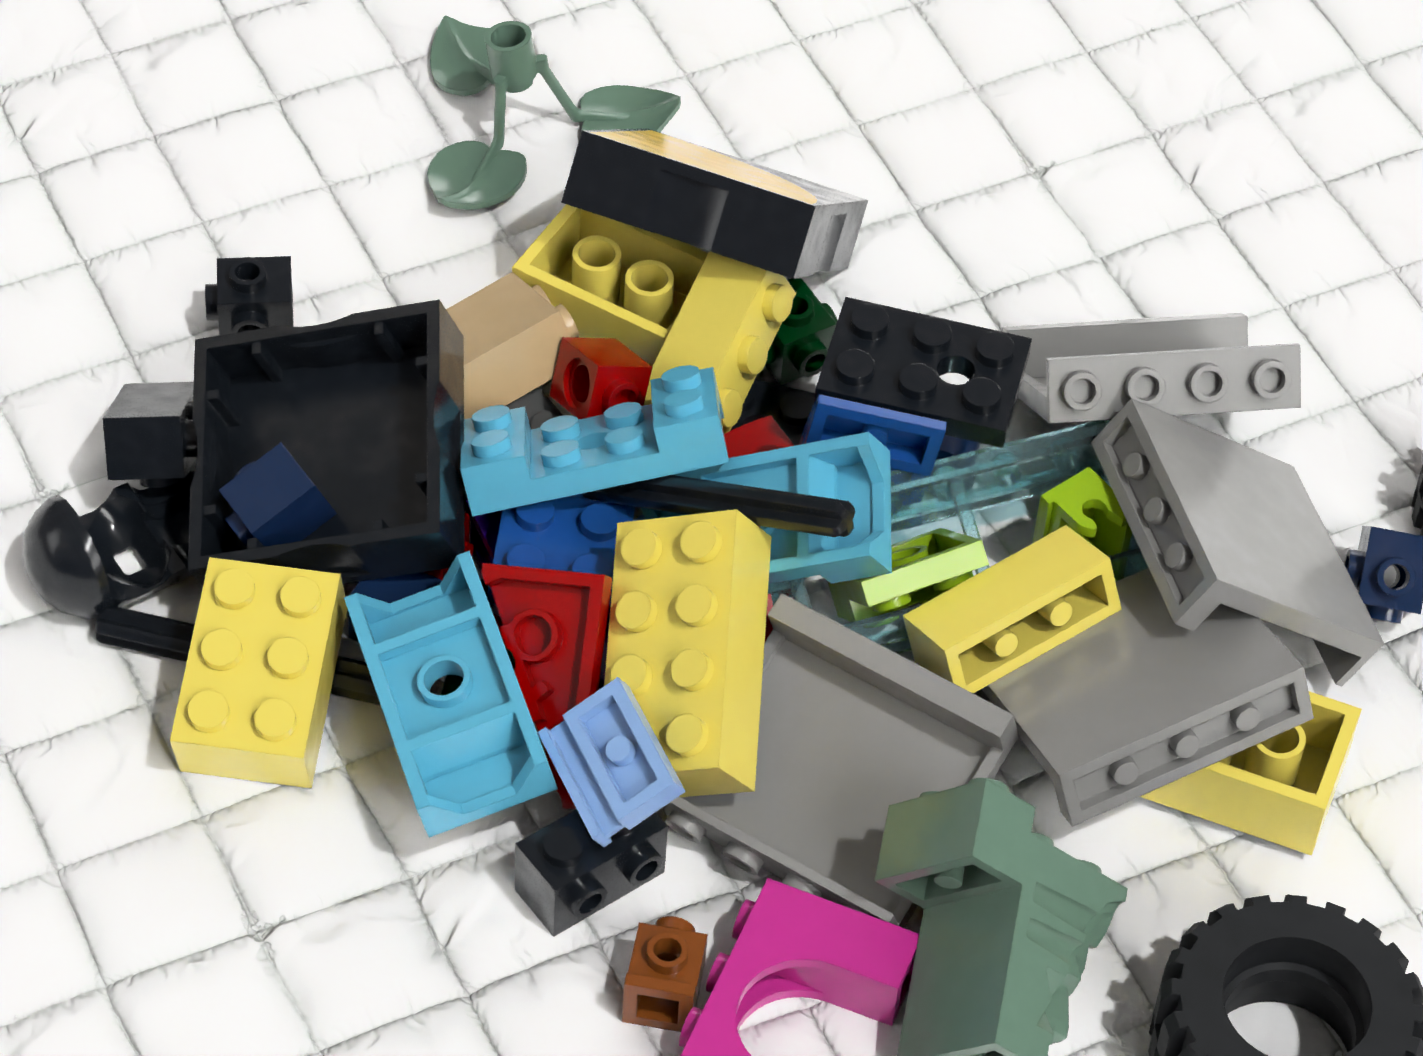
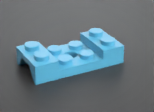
M692 365L679 366L664 372L661 378L650 380L652 404L641 406L636 402L620 403L605 410L603 415L579 420L576 416L572 415L558 416L545 421L540 428L536 429L530 428L525 407L509 409V407L504 405H495L478 410L472 415V418L464 419V442L461 447L460 471L472 516L729 463L721 419L724 418V412L714 368L710 367L699 370L698 367Z
M870 432L729 458V463L673 474L682 477L845 500L854 506V529L846 537H829L761 526L760 528L772 537L769 584L821 575L832 584L892 573L890 450ZM641 508L645 519L687 515Z
M470 551L455 557L440 585L392 603L359 593L344 597L413 801L429 838L558 789ZM458 675L463 677L459 688L450 694L436 695L430 692L434 682L443 676Z

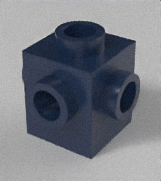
M1362 526L1358 550H1348L1344 565L1371 618L1401 624L1403 611L1421 614L1423 605V536L1372 526ZM1392 565L1396 571V579L1388 587L1384 581V573Z

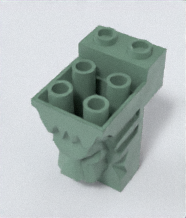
M974 778L965 785L943 791L923 792L918 798L889 805L874 881L924 908L897 1056H1048L1049 1045L1062 1042L1068 1036L1069 996L1081 981V975L1086 965L1088 948H1097L1108 930L1117 907L1126 901L1128 888L1102 874V870L1098 865L1076 859L1055 847L1053 840L1049 837L1032 832L1036 807L1010 793L1009 787L998 780Z

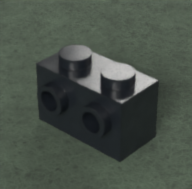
M194 382L130 383L123 385L102 418L108 480H140V485L143 487L160 488L174 485L178 482V478L186 477L198 453L196 430L192 420Z
M575 809L515 843V891L551 935L555 937L665 872L668 825L655 812L632 829L628 830L624 827L610 837L612 842L603 847L591 838L579 812Z

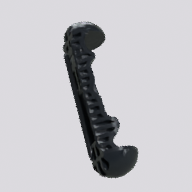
M189 471L185 478H178L176 484L167 487L139 490L131 487L127 482L113 488V491L103 504L94 511L79 516L69 502L57 494L48 498L29 520L24 532L23 541L25 570L38 594L60 612L89 620L98 618V615L107 608L126 606L131 602L142 599L192 576L188 571L190 486L195 471ZM134 549L146 567L131 575H127L115 561L114 556L126 550Z

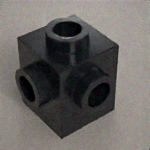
M291 256L217 258V284H205L206 320L218 321L219 335L280 325L294 326Z

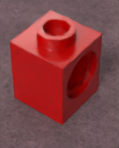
M562 337L549 396L573 416H576L578 420L603 415L605 410L620 403L636 402L644 406L653 367L616 338Z

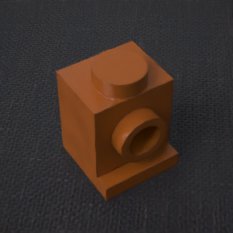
M662 917L655 922V925L639 922L629 970L626 973L624 982L622 1022L676 1032L682 1031L692 1007L697 1006L705 967L708 934L695 932V928L690 922L679 917Z

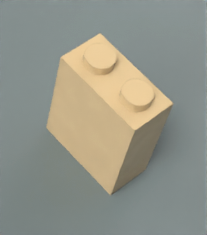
M513 272L446 309L464 336V419L472 418L475 412L489 406H506L552 380L562 337H579V331L573 318L562 304L554 307L539 285L530 287Z

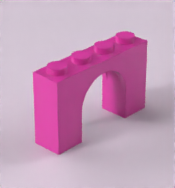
M767 878L756 902L746 899L739 910L732 932V938L737 941L730 955L720 952L712 965L706 983V992L711 994L704 1008L692 1007L685 1020L679 1038V1046L684 1048L680 1056H751L738 1033L741 1025L759 1008L786 998L804 997L818 999L893 1026L909 991L919 933Z

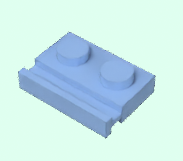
M619 677L563 714V722L551 730L544 727L537 732L591 838L603 847L612 842L610 837L624 827L628 830L632 829L686 792L631 688Z

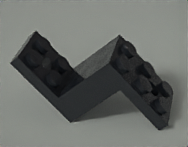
M845 297L815 393L755 379L743 403L741 416L738 422L732 426L731 430L771 415L795 446L799 445L810 411L820 394L947 422L945 432L947 436L1003 448L1028 362L1032 338ZM946 373H958L967 377L969 381L965 384L955 385L945 382L940 376Z

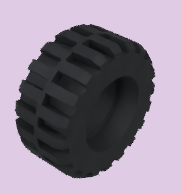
M1290 894L1285 895L1284 902H1271L1269 895L1245 898L1242 909L1237 910L1233 903L1226 904L1209 913L1207 924L1204 921L1194 923L1182 935L1179 948L1171 951L1164 968L1149 1029L1151 1041L1148 1053L1149 1056H1268L1250 1045L1237 1032L1227 1014L1239 1007L1256 1002H1282L1304 1008L1330 1025L1338 1034L1348 1052L1343 1056H1423V986L1419 977L1414 972L1405 974L1409 960L1394 942L1386 946L1379 940L1382 933L1379 928L1364 918L1357 923L1346 917V908L1327 901L1325 908L1307 904L1308 896Z

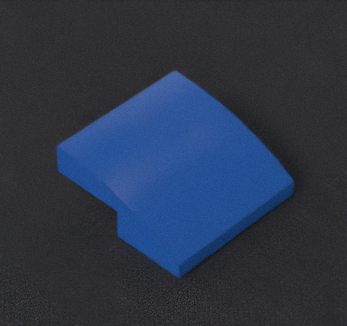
M819 394L808 416L799 445L870 432L890 450L891 499L917 504L925 477L931 476L946 432L947 422Z

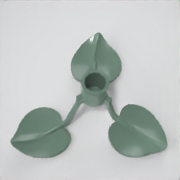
M445 15L436 31L431 47L430 67L433 80L443 91L459 96L474 95L484 90L490 83L494 85V136L490 146L479 141H462L443 148L435 155L429 165L427 172L428 184L438 203H442L447 207L465 210L497 205L513 196L521 188L527 175L525 156L520 152L501 150L505 138L506 92L518 93L527 90L533 84L537 73L541 74L570 119L574 122L583 123L581 130L651 129L661 132L680 109L681 96L650 88L611 85L599 87L585 93L580 100L581 109L573 104L549 68L547 55H535L532 32L528 25L519 21H504L491 28L468 25Z

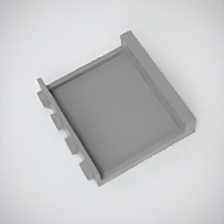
M1243 313L1002 327L1003 332L1032 338L1030 354L1017 398L1048 423L1112 420L1131 398L1172 416L1301 408L1300 344L1248 346V316Z
M1132 398L1093 439L1091 444L1174 624L1194 631L1220 603L1312 638L1334 683L1341 687L1384 645L1294 466Z
M1149 568L1116 582L1122 610L973 694L986 701L990 700L994 705L1014 715L1019 738L1053 780L1060 812L1073 827L1314 719L1304 666L1259 618L1221 603L1194 631L1174 624Z
M781 593L768 614L773 630L764 645L755 792L691 797L679 796L663 807L665 814L668 816L665 823L672 830L690 841L700 843L703 836L725 847L722 852L723 856L748 873L757 875L759 870L763 868L783 879L781 882L783 884L905 928L918 905L874 881L889 805L918 798L923 792L943 791L965 785L974 778L994 779L1019 737L1014 715Z

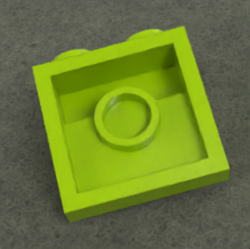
M938 528L892 544V573L832 584L828 582V586L839 618L854 624L860 623L862 629H872L896 621L899 618L897 610L916 603H920L921 606L973 577V570L987 566L989 562L981 539Z

